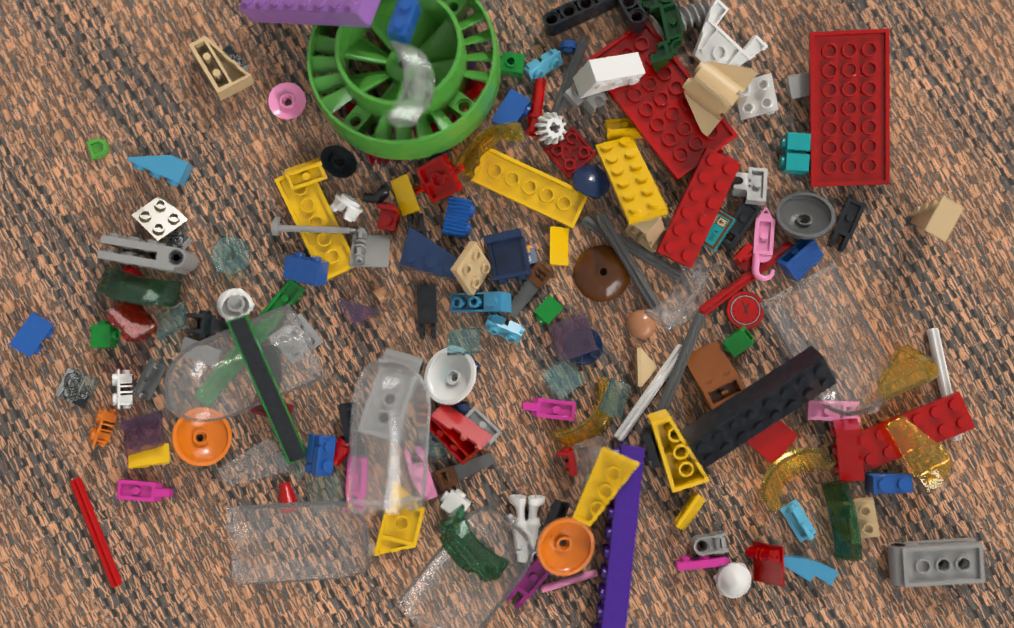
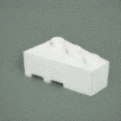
M635 52L589 60L573 77L581 99L624 85H634L640 81V78L645 74V70L639 53Z

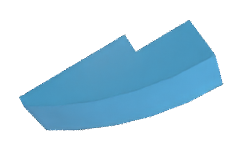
M784 554V566L811 582L815 575L829 585H832L839 573L835 569L811 558Z

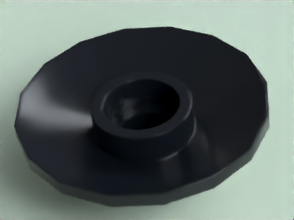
M330 145L321 152L320 160L322 167L331 176L348 178L356 171V159L345 147Z

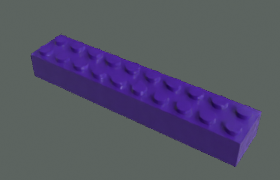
M617 443V447H613V451L640 464L618 490L613 499H611L610 505H607L606 517H608L609 522L604 527V536H606L607 541L602 546V556H604L605 560L604 564L601 563L600 565L602 583L598 584L600 603H596L598 623H594V628H626L645 453V448L640 445Z

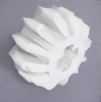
M546 112L543 116L537 118L539 123H536L534 126L538 128L535 134L540 135L539 141H544L546 145H554L564 139L563 134L567 132L564 126L567 123H562L563 116H558L556 112Z

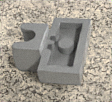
M575 84L563 94L575 109L582 104L589 114L594 113L597 104L603 106L607 101V97L603 92L580 99Z
M748 167L747 173L737 172L732 182L735 185L731 195L745 197L746 195L745 204L765 205L768 169Z

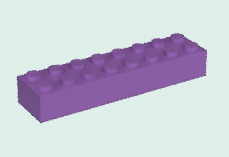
M242 0L238 9L252 22L370 28L381 0Z

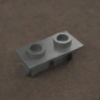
M150 358L132 392L135 394L134 396L141 399L143 397L150 401L167 366Z

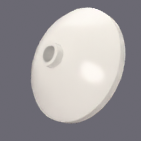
M447 347L438 351L430 359L425 369L424 384L428 395L434 401L445 405H452L462 401L474 386L476 366L470 354L463 349Z

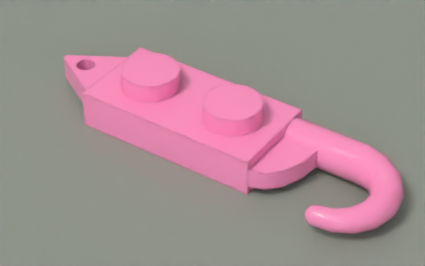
M765 207L759 217L755 218L754 248L752 250L751 270L753 276L760 281L770 280L775 273L774 269L767 276L761 275L759 272L760 263L768 262L773 255L775 219L772 218L767 207Z

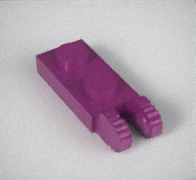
M538 556L505 597L507 601H510L517 591L521 592L523 595L514 605L517 609L522 606L527 598L529 599L550 574L542 566Z

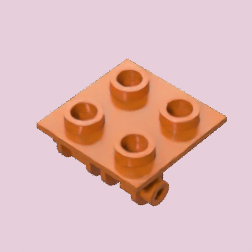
M106 405L103 406L102 410L98 409L95 418L97 427H92L89 436L91 449H94L96 441L102 447L109 444L110 433L113 430L102 427V425L114 427V424L108 422H116L118 409L110 408L108 411L106 410Z

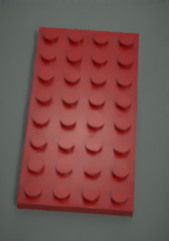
M646 19L643 32L635 34L628 30L588 58L585 64L593 59L635 52L639 53L645 70V74L640 78V81L634 85L628 84L608 90L607 93L673 178L678 181L696 168L705 148L708 147L718 152L735 140L738 135L724 117L708 137L701 132L685 97V89L682 88L687 79L692 78V76L676 56L658 73H655L650 55L657 52V43L663 42V40Z
M890 28L809 33L810 187L890 184Z

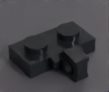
M643 425L640 440L642 445H646L647 448L645 450L646 459L651 461L652 468L660 467L661 459L651 425Z

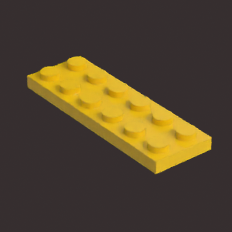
M632 135L595 145L596 152L629 225L668 214V208Z
M488 146L485 147L470 179L475 184L571 229L574 228L588 196L574 190L572 185Z
M285 174L274 179L296 225L340 227L319 182L291 191ZM300 232L310 255L320 256L323 261L329 262L327 281L355 268L349 266L351 249L344 234Z

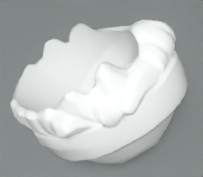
M241 288L228 289L217 300L218 313L226 322L245 314L249 315L255 306L250 295Z
M740 562L721 565L716 575L713 576L719 593L729 598L743 596L751 585V574L746 565Z

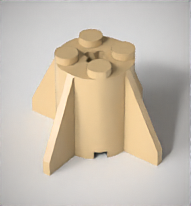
M711 61L701 62L694 70L697 74L693 79L688 78L682 88L685 89V97L703 134L708 137L723 118L721 114H727L731 107L735 105L740 97L738 92L743 93L758 74L755 70Z

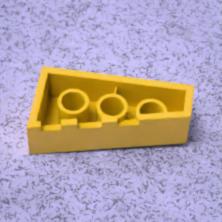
M663 409L648 414L647 417L651 425L667 483L672 493L710 481L667 410Z

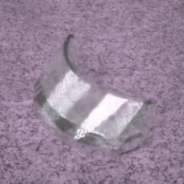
M392 40L391 46L396 51V58L402 61L404 81L400 96L391 111L386 114V119L394 127L414 126L419 122L418 118L424 110H428L431 105L435 91L434 71L426 56L417 47Z
M696 259L691 269L682 266V275L670 295L660 305L649 310L646 309L644 313L668 330H673L676 326L682 327L689 322L702 304L706 294L704 286L709 280L710 273L704 260Z

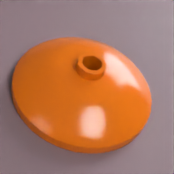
M195 408L184 413L176 421L172 430V445L176 454L184 462L193 466H209L220 461L228 452L232 442V431L228 421L222 414L210 408ZM197 435L202 436L201 442L196 440Z
M570 517L560 518L549 523L540 533L536 547L537 556L542 566L550 573L558 576L573 575L585 568L590 562L594 553L595 541L587 525ZM561 540H565L563 544H559Z

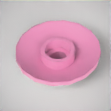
M280 83L269 94V108L280 119H294L305 109V93L294 83ZM291 100V105L287 106L285 104L286 101Z

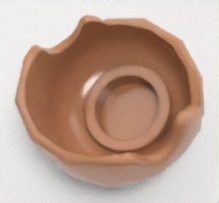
M637 310L632 312L627 318L626 327L633 337L642 340L653 335L656 330V321L648 311Z

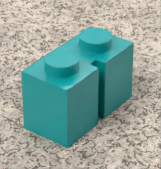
M788 132L781 138L780 149H782V156L779 158L778 166L781 168L782 174L804 175L809 172L810 154L805 153L810 151L811 134Z

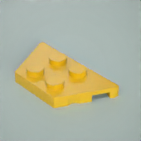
M394 481L391 484L374 556L414 548L417 545L426 508Z

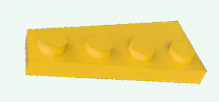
M602 447L572 518L590 527L640 463L606 447Z

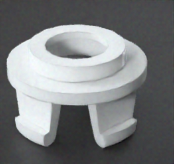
M342 193V195L336 194L333 204L330 205V209L333 212L337 210L342 212L346 208L343 218L350 222H355L358 215L364 211L360 207V202L345 193Z

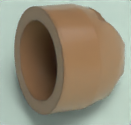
M377 288L372 292L373 297L380 305L388 298V293L384 288Z

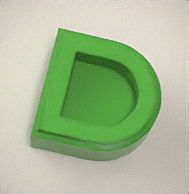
M95 138L86 142L92 160L103 158L109 153V144L101 138Z

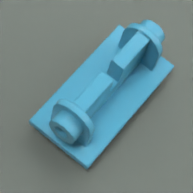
M556 48L553 50L549 49V51L540 56L542 62H539L536 58L526 64V67L523 69L527 75L529 74L532 83L535 81V78H542L545 74L563 64L560 51H557Z
M495 313L494 315L490 314L484 329L493 335L498 334L504 337L509 342L519 344L525 328L511 320L508 326L504 325L506 318Z
M796 499L779 509L800 543L805 539L810 541L814 538L813 534L816 533V530Z

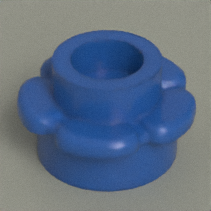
M562 40L559 49H562L564 54H573L575 49H577L576 41Z

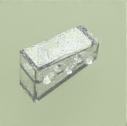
M270 437L219 468L218 472L226 485L232 486L293 470L290 463L288 464L284 453L274 437Z

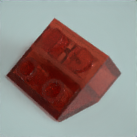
M129 298L104 312L109 317L107 318L108 322L112 326L118 327L121 331L120 335L127 342L144 343L161 328L137 299Z

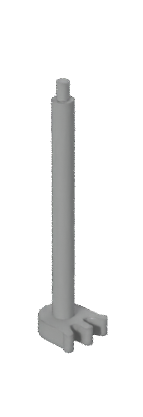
M275 217L271 226L273 236H279L282 232L356 233V229H350V227L282 225L280 223L281 217Z

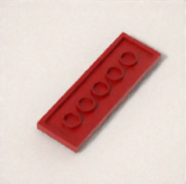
M708 147L704 149L658 245L657 253L689 269L692 268L741 164Z
M954 392L862 429L860 440L862 443L864 471H869L974 429L975 425L960 392Z

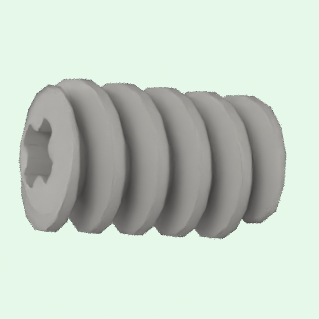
M702 0L701 3L699 1L695 2L694 5L689 4L687 8L685 6L680 8L684 31L687 29L686 25L693 29L694 22L699 27L701 26V20L705 21L710 8L707 0Z

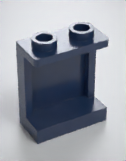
M518 228L483 236L484 244L488 246L493 277H491L492 282L502 285L509 283V279L516 278V281L528 279L527 276L532 275L523 229Z

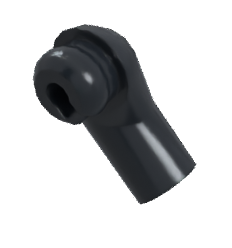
M381 185L374 194L364 193L363 202L382 203L390 194L389 187Z

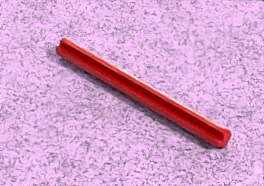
M785 242L775 249L771 260L760 263V274L776 264L777 260L788 249H791L792 245ZM751 268L698 308L699 312L707 316L756 279L752 274Z
M75 478L70 481V486L110 587L114 588L121 585L122 580L81 478Z

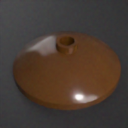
M596 245L588 248L578 257L574 266L573 275L577 288L585 297L593 301L606 302L619 297L626 290L630 281L629 273L611 246ZM600 269H605L607 274L601 275Z

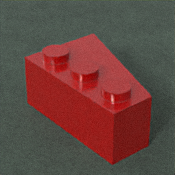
M442 404L423 423L462 465L468 462L494 437L454 408Z
M857 418L833 420V426L830 427V436L835 438V445H832L833 457H837V464H834L835 476L839 475L840 482L865 480L862 443L860 440L861 428Z

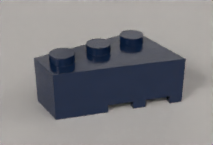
M409 227L399 263L400 267L456 282V277L450 269L458 258Z

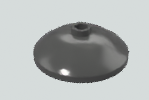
M810 192L792 193L784 197L776 209V220L780 228L790 236L805 240L817 239L826 235L832 229L836 218L834 208L830 202L822 196Z

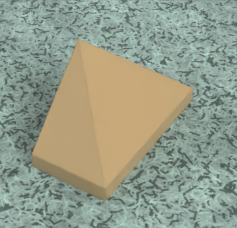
M634 348L636 387H642L656 370L657 365L641 348Z

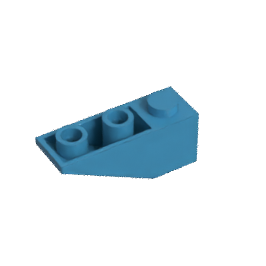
M173 155L127 158V161L133 163L131 167L141 172L146 169L150 171L149 175L159 180L161 177L167 179L166 183L175 187L178 184L185 186L194 167Z
M501 291L476 292L474 296L467 295L466 293H450V312H511L512 293Z

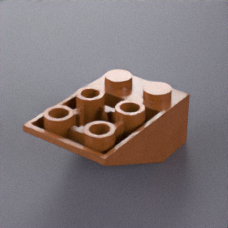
M717 341L691 353L686 367L707 409L712 410L745 389L737 372Z

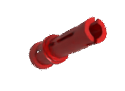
M535 78L531 112L527 115L529 120L528 129L525 130L527 136H540L535 134L538 128L534 125L539 123L537 118L543 116L542 108L547 81L546 79L543 80V78Z

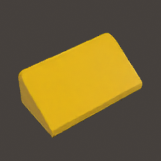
M628 118L605 120L607 142L632 135L633 139L642 138Z
M320 157L287 168L284 171L291 191L328 179L326 171L322 167Z
M408 174L390 181L403 217L421 211Z
M550 226L549 266H568L569 228Z
M693 492L673 521V524L682 531H685L706 500L696 492Z

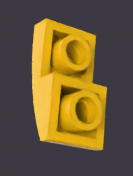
M169 443L128 449V469L170 464Z

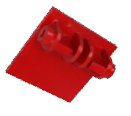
M753 541V546L745 549V555L748 558H753L754 581L785 587L784 546Z

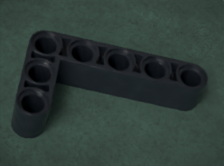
M572 0L545 13L543 24L545 33L549 36H555L617 8L628 29L632 33L638 34L645 29L646 14L638 0Z

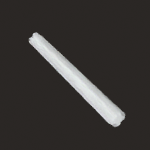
M931 328L927 330V336L942 398L952 394V388L939 329ZM962 434L951 437L950 440L959 441L962 439Z
M681 344L675 347L614 434V437L619 441H624L672 372L682 347Z

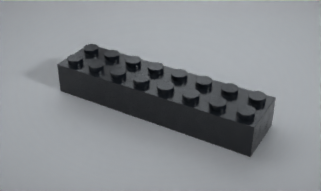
M811 345L680 430V433L705 469L837 382L825 357Z

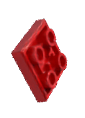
M573 126L563 134V140L558 141L554 145L550 144L544 149L547 156L567 179L572 177L579 167L586 165L597 156V153Z
M779 420L746 443L770 464L774 465L798 435Z

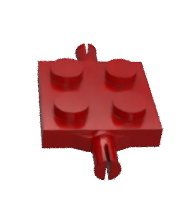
M444 154L415 169L420 178V185L413 188V191L419 189L414 193L418 195L424 191L433 204L462 190L463 187L457 174L465 171V167L459 169L464 165L460 163L453 167L447 154Z

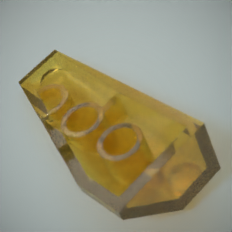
M907 344L895 350V357L889 360L890 366L884 369L877 382L883 399L888 400L937 378L938 367L931 357Z
M903 416L885 426L916 480L927 492L945 483L953 462L942 445L938 444Z

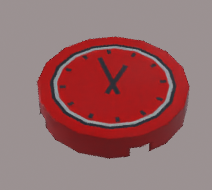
M748 291L738 292L733 295L726 303L725 308L728 321L736 328H740L742 325L747 329L757 326L763 319L765 312L764 304L760 297Z

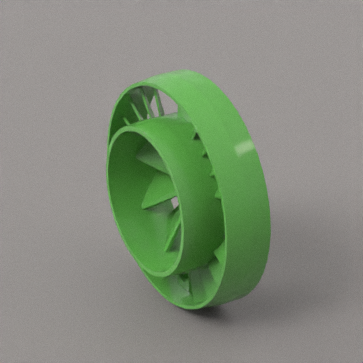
M381 0L370 28L314 25L307 50L308 76L315 101L332 129L353 147L367 154L391 160H415L430 157L454 147L471 135L492 108L501 81V55L498 38L479 0H445V2L442 0H418L421 14L419 19H417L418 22L409 47L390 42L386 32L398 0ZM470 9L475 11L472 15H470L465 20L459 23V21L465 16V14ZM480 21H483L487 26L488 30L464 39L462 30ZM332 27L337 30L336 39L327 36ZM372 29L389 48L391 53L389 55L366 39L364 34ZM492 40L493 51L467 54L466 45ZM319 53L334 54L335 56H320ZM352 59L386 65L387 70L350 75L348 65L349 60ZM469 61L492 62L491 71L469 70ZM339 71L336 73L316 77V74ZM468 78L486 83L476 102H473L463 94ZM388 79L393 82L380 99L366 94ZM337 88H340V89H338V90H336V91H334V92H332V93H330V94H328V95H326V96L320 98V95L325 94V93H327V92H330V91H332V90H335V89H337ZM408 88L409 100L402 101L403 89ZM352 100L355 107L340 122L332 113ZM463 108H469L467 112L461 111ZM449 112L458 118L453 124L446 116ZM361 122L358 126H353L354 123ZM374 122L378 123L373 137L364 135ZM433 122L437 124L440 130L434 134L429 125ZM392 128L396 129L395 141L390 140ZM416 128L417 139H412L411 129Z

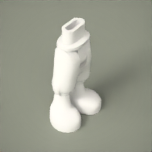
M509 495V502L516 510V517L513 519L512 525L514 527L515 551L518 554V562L531 563L533 562V554H536V541L541 526L537 513L539 507L545 503V496H528L529 516L526 521V496Z

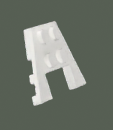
M712 0L692 57L699 63L711 61L741 66L746 61L755 57L760 51L765 50L768 45L757 35H753L742 49L717 26L729 8L720 0Z

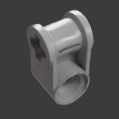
M726 531L695 535L689 542L690 548L699 555L729 552L725 540ZM699 541H703V548L697 550L696 544Z

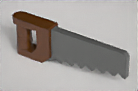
M539 261L531 269L532 275L527 276V281L523 282L524 286L520 287L521 290L517 291L518 295H515L514 300H512L511 312L507 313L513 318L520 313L537 291L555 273L553 270L547 269ZM536 269L546 277L543 282L535 276Z
M487 453L470 459L464 465L459 463L434 471L432 475H435L441 491L455 486L460 482V479L465 480V477H470L471 474L475 475V472H480L481 469L485 470L486 467H490L491 464L495 465L492 454ZM445 471H448L451 479L449 484H446L442 474Z

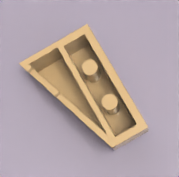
M204 36L188 44L193 56L220 101L254 84L252 75L242 69L236 61L228 57L208 37Z
M942 196L917 206L911 214L913 218L910 223L946 242L964 207Z
M660 216L628 225L624 232L646 250L654 254L665 233V228Z

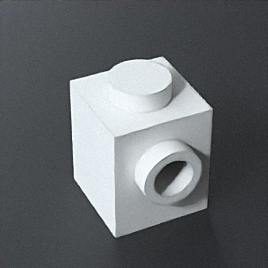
M458 488L456 491L454 489L450 492L446 490L440 499L443 502L440 507L460 520L471 504V501L465 498L466 494Z

